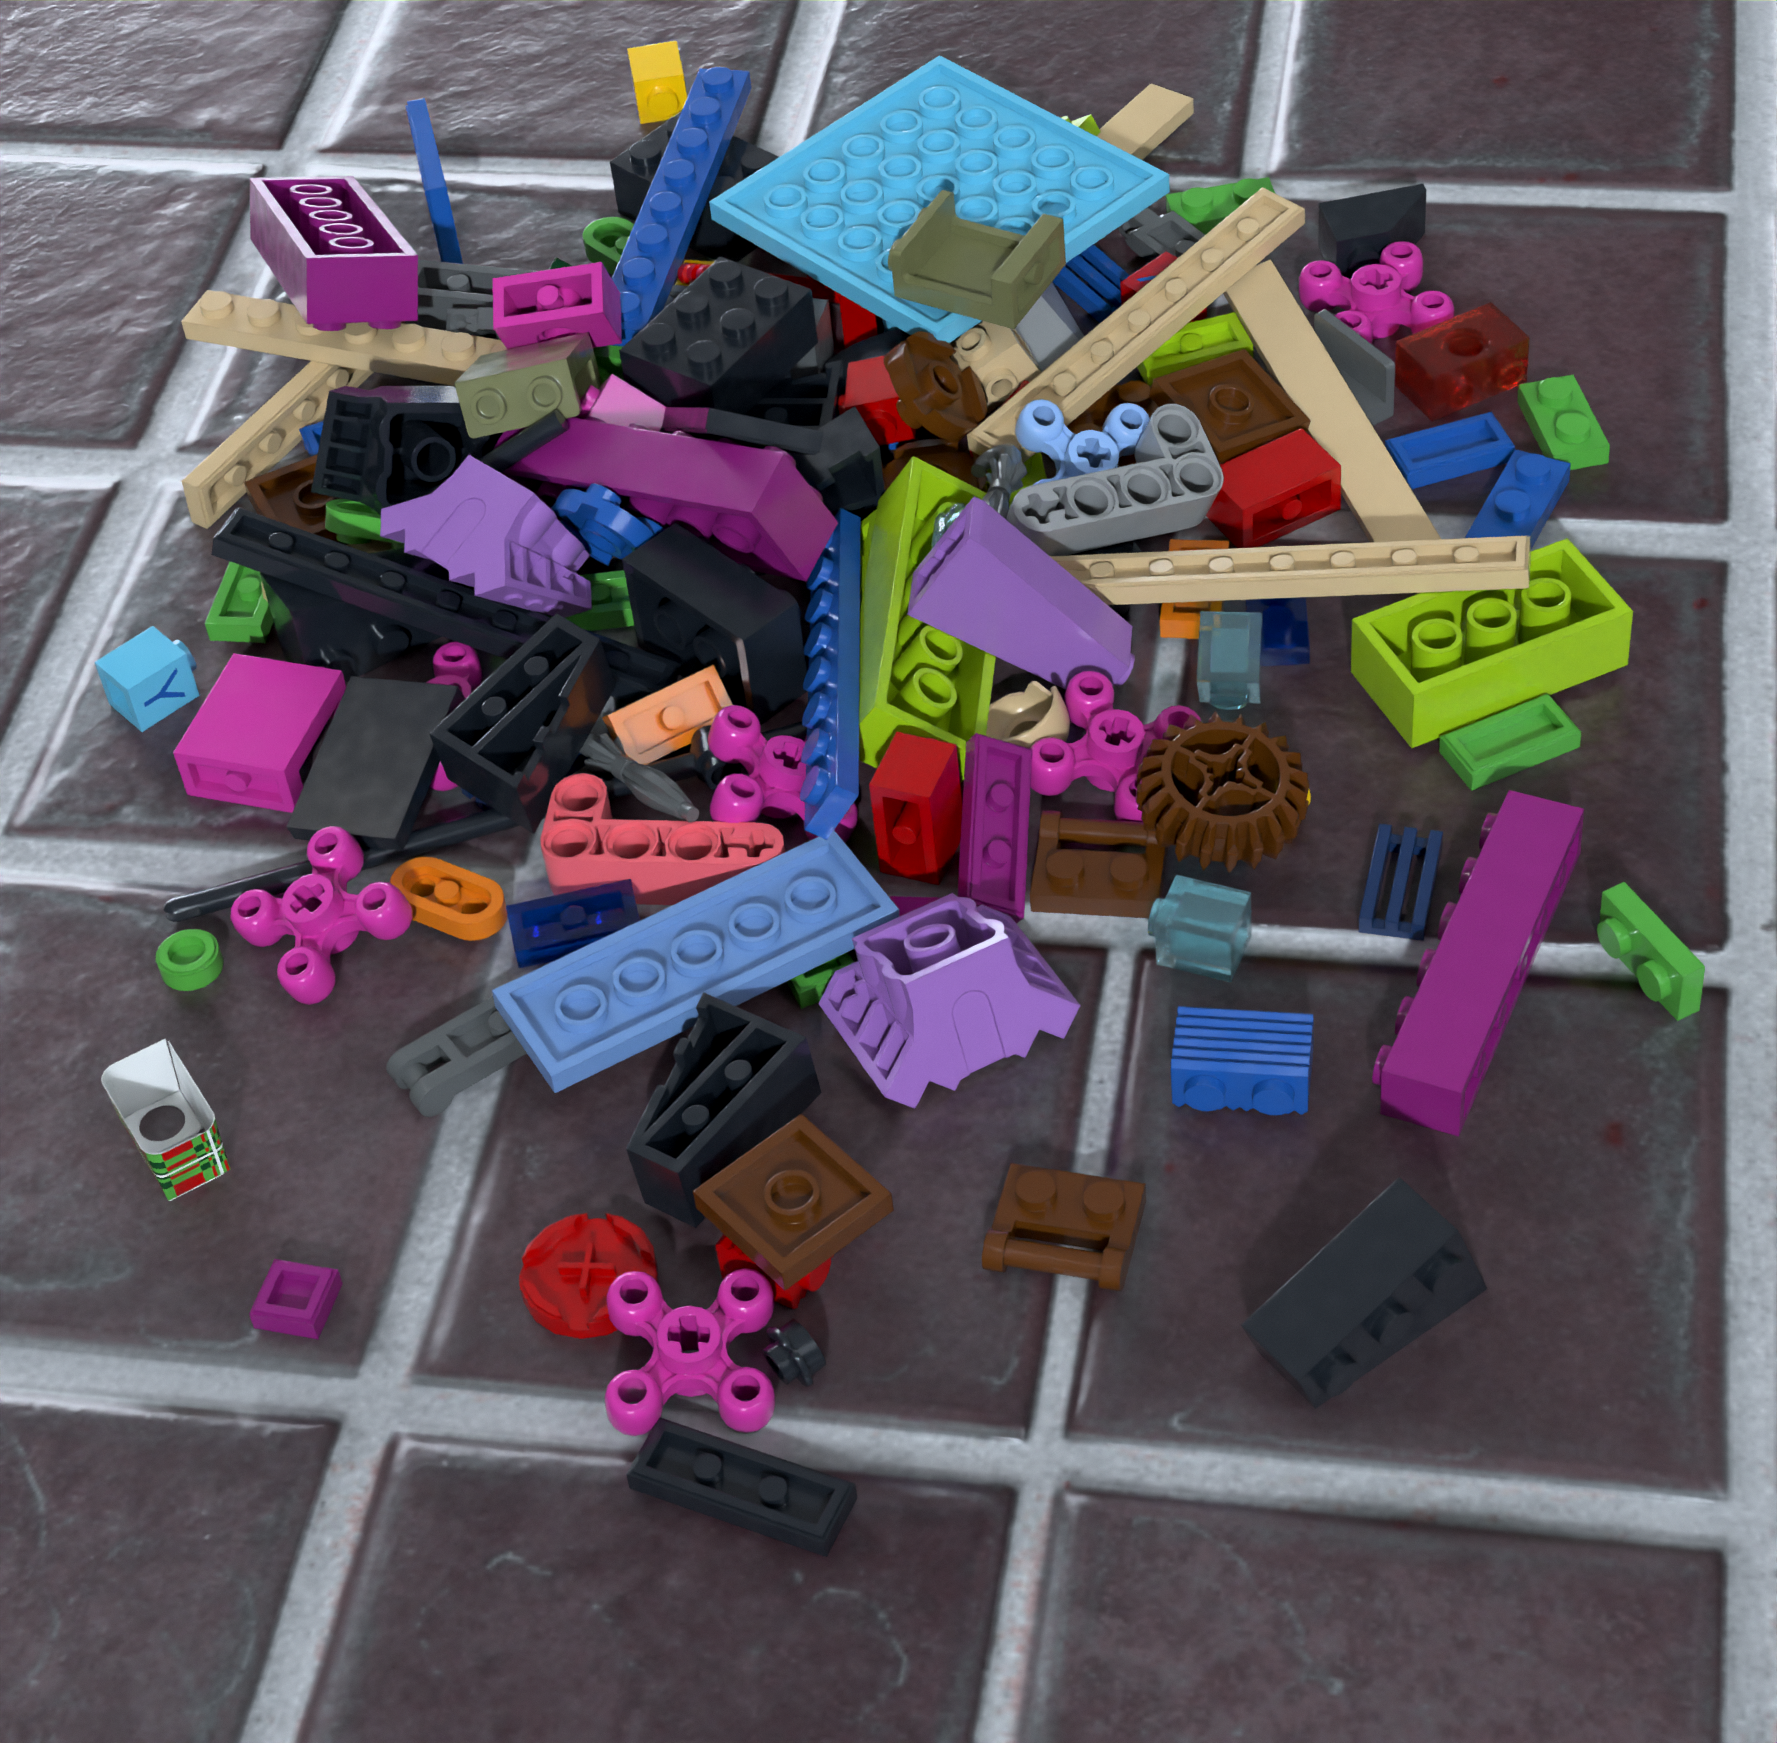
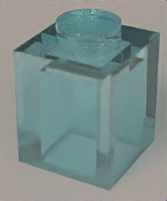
M1200 611L1197 665L1199 702H1210L1213 707L1224 710L1241 709L1247 703L1261 704L1264 643L1262 613Z
M1176 875L1166 898H1157L1149 915L1148 935L1155 937L1157 965L1231 983L1252 936L1251 892Z

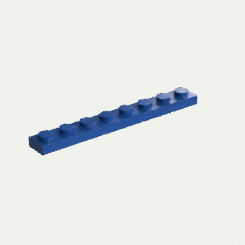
M714 67L710 69L700 68L612 276V280L620 292L622 344L612 346H625L664 309L678 269L682 264L752 89L749 71Z
M842 508L834 516L838 524L806 581V587L811 590V601L805 614V620L810 623V635L804 648V654L809 656V669L803 683V689L808 691V705L802 718V725L807 727V741L801 754V762L806 764V778L801 788L800 800L805 802L804 830L825 840L829 838L859 796L861 517Z

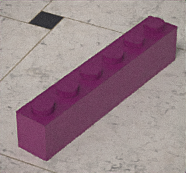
M1509 790L1499 813L1489 812L1487 814L1480 834L1479 849L1481 852L1478 859L1468 857L1461 873L1459 882L1460 899L1457 904L1448 902L1442 913L1438 929V940L1441 941L1436 950L1427 948L1421 959L1416 981L1419 989L1415 998L1405 996L1401 1002L1395 1022L1397 1038L1393 1046L1384 1044L1376 1058L1372 1082L1381 1086L1380 1114L1459 1137L1580 855L1584 818L1583 808Z

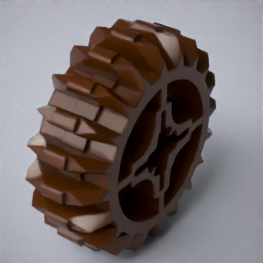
M1215 710L1208 723H1202L1196 717L1190 715L1187 722L1184 723L1183 729L1169 724L1166 732L1163 733L1162 739L1152 740L1151 745L1147 749L1146 757L1143 758V762L1138 768L1137 782L1139 784L1137 785L1135 799L1138 804L1137 809L1142 811L1141 819L1144 823V830L1156 831L1155 839L1157 840L1158 848L1176 845L1175 854L1178 862L1192 855L1199 858L1203 871L1212 861L1222 862L1228 873H1230L1236 866L1237 861L1242 860L1255 870L1258 863L1262 860V854L1277 859L1279 853L1283 850L1284 844L1293 843L1294 838L1299 833L1302 820L1306 818L1309 801L1306 800L1309 791L1308 773L1302 771L1301 753L1288 752L1289 745L1287 744L1286 735L1269 738L1266 721L1255 728L1246 726L1242 713L1233 722L1222 721Z

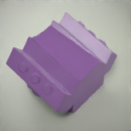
M468 455L453 475L431 494L381 509L380 537L404 543V553L435 561L449 571V581L474 587L475 596L554 616L557 613L564 618L592 609L591 582L576 573L590 556L583 544L557 519L556 514L534 492L471 455Z
M953 893L852 938L858 961L834 972L818 1003L884 1097L914 1109L919 1103L929 1081L955 1091L960 1080L969 1076L972 1072L1014 1054L1025 1058L1039 1030L1064 1039L1081 1006L1011 916L984 905L977 907L974 900L966 897H957Z

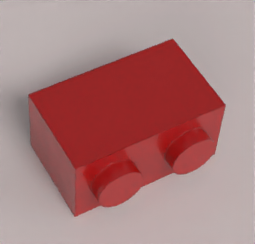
M1302 428L1220 464L1224 477L1223 485L1206 517L1237 548L1260 547L1341 510V465Z
M896 732L869 783L880 872L939 885L961 840L962 796L956 744L938 741L933 738Z

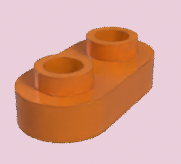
M418 857L401 864L390 878V883L397 887L409 901L413 911L412 920L459 939L475 941L488 938L497 933L507 921L508 910L504 893L497 882L441 859Z

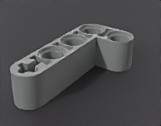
M1165 404L1158 407L1152 414L1136 445L1134 453L1136 464L1023 488L1015 495L1007 512L1006 520L1049 556H1065L1192 528L1203 521L1222 488L1223 472L1196 415L1184 406Z

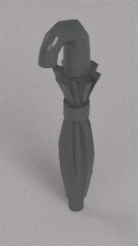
M1011 443L997 445L985 451L975 460L971 467V474L974 477L981 478L985 475L989 483L987 494L982 500L1005 519L1009 510L1011 494L1023 487L1021 479L1027 474L1026 466L1022 462L1021 451ZM991 468L992 473H986Z
M590 732L579 752L588 758L584 760V763L589 772L613 775L624 782L641 803L657 811L685 819L688 822H694L698 819L699 810L693 806L690 799L666 774L649 766L638 764L627 756L619 737L612 741L606 733L597 736Z

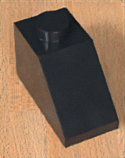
M1424 184L1319 203L1318 247L1324 260L1334 263L1340 269L1342 276L1351 279L1353 273L1359 268L1366 265L1379 264L1381 253L1388 244L1398 241L1416 244L1425 234L1427 190Z

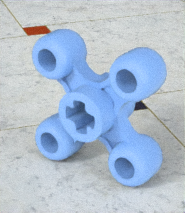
M1039 399L1031 401L1022 409L1016 421L1015 435L1022 447L1036 453L1044 452L1055 463L1057 469L1056 476L1051 479H1041L1033 484L1037 485L1117 468L1119 457L1135 453L1136 445L1150 418L1147 412L1137 404L1123 403L1111 410L1103 424L1102 432L1086 430L1074 434L1064 424V417L1058 406L1051 401Z

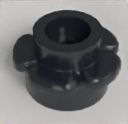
M795 1319L790 1320L779 1329L770 1327L767 1330L770 1344L762 1350L769 1366L786 1385L797 1378L802 1385L806 1387L813 1384L811 1376L826 1366V1360L816 1342Z

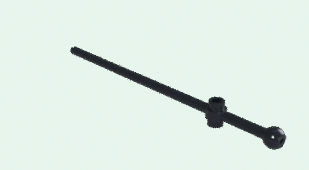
M802 721L761 732V734L767 741L779 735L792 736L804 741L807 735V727L803 726ZM711 725L698 729L692 736L690 753L647 764L646 766L663 772L674 782L698 776L709 788L715 790L720 781L726 776L741 774L742 764L727 763L719 760L712 754L708 746V735ZM613 775L600 778L607 787L609 801L633 794L624 782ZM494 808L416 829L411 831L403 851L360 846L364 853V865L361 871L520 825ZM309 860L174 897L165 903L163 910L167 913L166 917L168 920L181 922L230 908L241 894L249 890H265L271 895L284 893L294 881L302 876L312 874V865Z

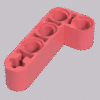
M586 773L573 774L563 778L555 785L551 793L540 838L550 889L557 898L572 903L674 905L786 852L784 838L779 829L765 823L613 819L605 783L597 776Z

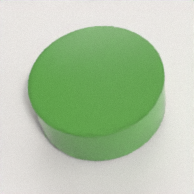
M187 929L172 934L161 943L156 952V963L163 981L169 987L179 991H193L209 985L219 976L224 965L223 956L216 938L211 933L201 929Z

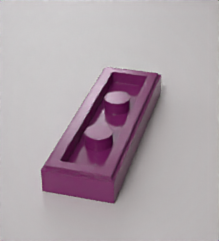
M975 733L966 742L957 897L970 898L975 901L977 907L984 905L1007 914L1017 924L1024 918L1032 749Z

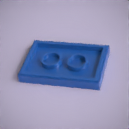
M425 98L407 101L408 105L405 107L441 262L463 264L447 186Z

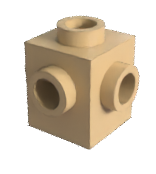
M983 321L950 344L957 351L950 359L956 363L961 372L970 366L979 379L985 394L988 413L1002 405L1024 380L1031 382L1042 372L1027 343L1016 329Z

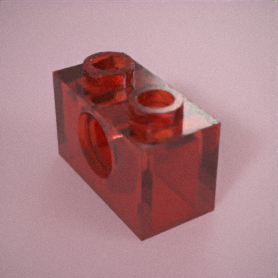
M1489 302L1396 341L1395 386L1433 422L1527 382L1530 337L1492 302Z

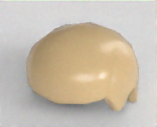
M1031 681L1025 692L1011 693L991 703L986 736L1030 748L1036 741L1048 737L1058 738L1066 742L1069 735L1070 718L1056 685L1052 686L1049 691L1039 682Z

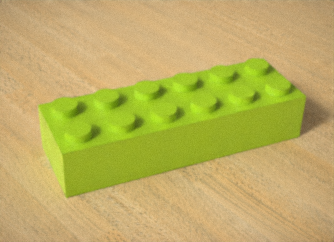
M914 456L878 500L860 609L859 761L878 768L896 732L933 738L938 741L956 744L961 784L964 780L966 742L975 733L986 736L996 656L907 614L913 572L974 496L982 500L987 493Z

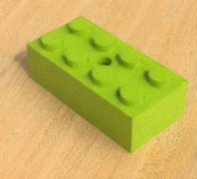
M1566 538L1531 551L1529 588L1419 593L1353 618L1351 673L1408 745L1414 748L1545 694L1552 695L1627 666L1633 610L1572 542Z

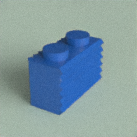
M1178 1006L1171 1058L1172 1103L1178 1107L1187 1104L1191 1108L1200 1111L1220 1110L1227 1106L1233 1111L1241 1107L1247 1112L1254 1108L1263 1114L1273 1116L1289 1114L1293 1111L1300 1115L1308 1112L1314 1050V1014Z

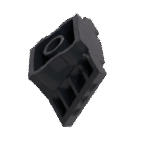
M343 386L329 391L311 492L361 502L381 515V509L418 498L448 479L468 455L479 459L492 451L503 432L478 438L469 437L456 388L452 386H380L372 390Z

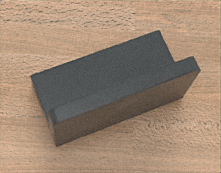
M1326 309L1314 315V331L1372 426L1393 416L1395 364L1393 360Z

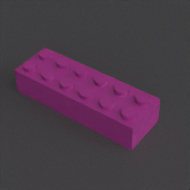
M354 176L250 178V240L306 324H313V328L317 330L339 331L346 328V323L368 322V326L372 328L396 329L401 327V321H418V255Z
M592 416L586 417L585 420L572 417L566 418L565 420L569 427L568 431L501 472V474L534 492L550 509L563 490L575 489L586 492L592 483L604 486L621 499L619 507L636 518H647L660 525L664 530L676 522L695 536L706 538L715 549L737 563L742 562L746 564L752 571L807 581L838 524L837 520L823 504V497L820 492L810 486L796 469V462L793 457L777 447L766 446L764 449L741 446L725 438H721L716 442L698 439L682 431H674L673 434L651 431L642 425L634 423L629 424L628 427L608 424ZM528 427L503 432L494 449Z

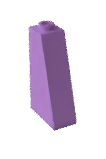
M975 496L913 572L907 615L1061 688L1067 689L1069 681L1076 674L1083 671L1100 672L1110 680L1113 686L1120 687L1128 679L1133 669L1135 656L1130 653L1132 625L990 505Z

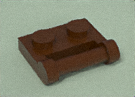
M1042 810L1039 842L1030 889L1031 912L1159 919L1168 846L1158 848L1157 840L1155 839L1156 831L1144 830V823L1140 821L1065 818L1062 811ZM1061 843L1146 847V852L1127 853L1061 849Z
M1010 1163L992 1227L988 1229L982 1251V1268L1005 1273L1007 1267L1010 1266L1099 1281V1288L1122 1291L1146 1204V1183ZM1016 1237L1102 1250L1104 1252L1099 1253L1030 1241L1017 1240Z

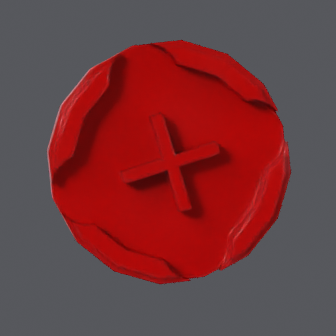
M588 1213L570 1215L545 1227L527 1245L522 1257L523 1267L519 1274V1285L523 1302L533 1319L554 1334L578 1339L609 1335L617 1331L610 1321L606 1302L609 1287L615 1278L626 1272L639 1271L647 1273L659 1283L654 1247L642 1228L622 1216L605 1213L606 1219H589Z

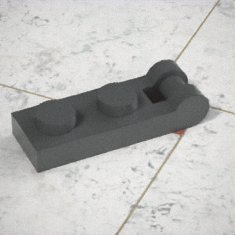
M492 996L396 1051L388 1060L386 1071L398 1087L410 1090L409 1099L423 1116L432 1117L447 1109L456 1094L524 1056L527 1052L495 1008ZM443 1061L444 1065L433 1070L432 1072H429L430 1068L434 1067L435 1065Z

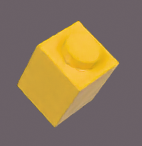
M677 41L628 48L640 124L668 120L682 112L687 100V93Z

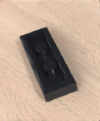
M661 1417L653 1426L626 1474L630 1489L825 1557L828 1556L858 1498L855 1483Z

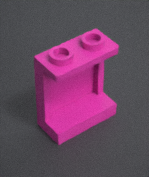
M233 653L173 752L187 795L292 813L303 789L299 770L328 719H333L345 692L346 684L342 671Z

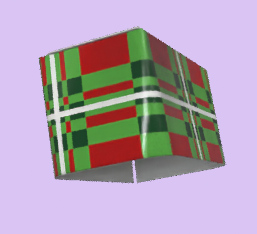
M163 1039L110 1065L104 1071L101 1081L119 1119L168 1201H171L231 1170L212 1109L168 1041L174 1063L173 1067L166 1039ZM161 1106H173L184 1113L185 1124L183 1128L170 1139L151 1141L144 1138L139 1131L142 1118L152 1109ZM205 1128L206 1131L204 1133H198L201 1129Z

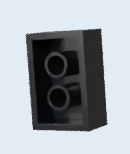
M681 112L668 119L667 122L610 161L619 214L636 221ZM732 136L688 246L689 248L715 261L719 257H723L737 263L758 248L757 245L712 220L709 201L776 160L779 156Z
M719 257L619 350L624 380L665 407L713 408L745 415L818 343L812 291L807 287Z
M676 522L622 559L638 647L644 651L680 663L679 675L684 678L714 665L732 704L748 708L754 712L759 719L760 725L807 692L803 689L807 673V656L804 654L800 625L801 611L796 600L786 590L776 589L755 575L746 564L735 562L715 549L709 540L702 536H695Z

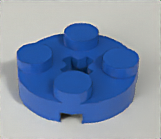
M595 483L590 484L586 492L575 489L563 490L551 508L556 516L561 518L560 522L583 544L590 557L606 565H609L613 556L622 560L664 531L657 523L643 517L636 518L620 508L621 499L613 491Z

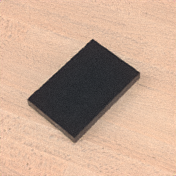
M666 407L662 425L665 431L672 433L674 431H682L696 438L716 442L721 438H725L741 446L758 449L773 446L788 454L816 455V453H820L824 434L821 431L713 408Z
M351 676L286 826L294 839L310 841L311 837L322 828L336 826L348 831L360 846L403 851L440 762L429 733L466 699L459 687Z

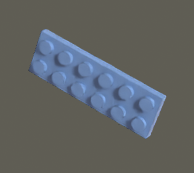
M833 831L827 840L821 837L810 840L493 989L492 994L495 1008L553 1092L557 1093L693 1027L699 1017L696 1006L703 992L737 1006L855 949L852 938L900 917L899 909L839 835Z

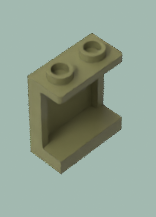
M941 190L929 206L924 207L920 211L917 220L901 239H897L890 249L888 268L893 275L894 295L898 298L1015 329L1066 265L1064 224L1062 218L1042 214L1024 236L967 221L956 216L954 193Z
M589 332L481 355L458 378L454 385L468 435L471 438H478L529 427L555 410H558L565 419L578 416L582 410L579 396L584 394L589 385L599 389L602 386Z

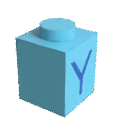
M154 626L95 661L109 704L141 732L200 696L192 673L197 668L193 655L180 640L172 642Z

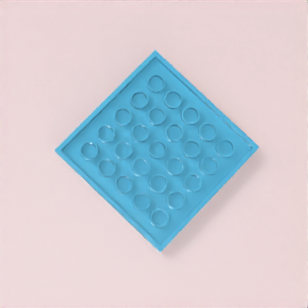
M939 55L709 201L712 220L910 335L918 331L933 334L937 340L950 343L982 320L895 297L893 275L888 268V256L893 243L897 239L902 238L917 220L920 211L924 207H928L941 190L954 193L955 212L958 218L1024 236L1042 214L1062 218L1067 263L1170 192L1168 173Z

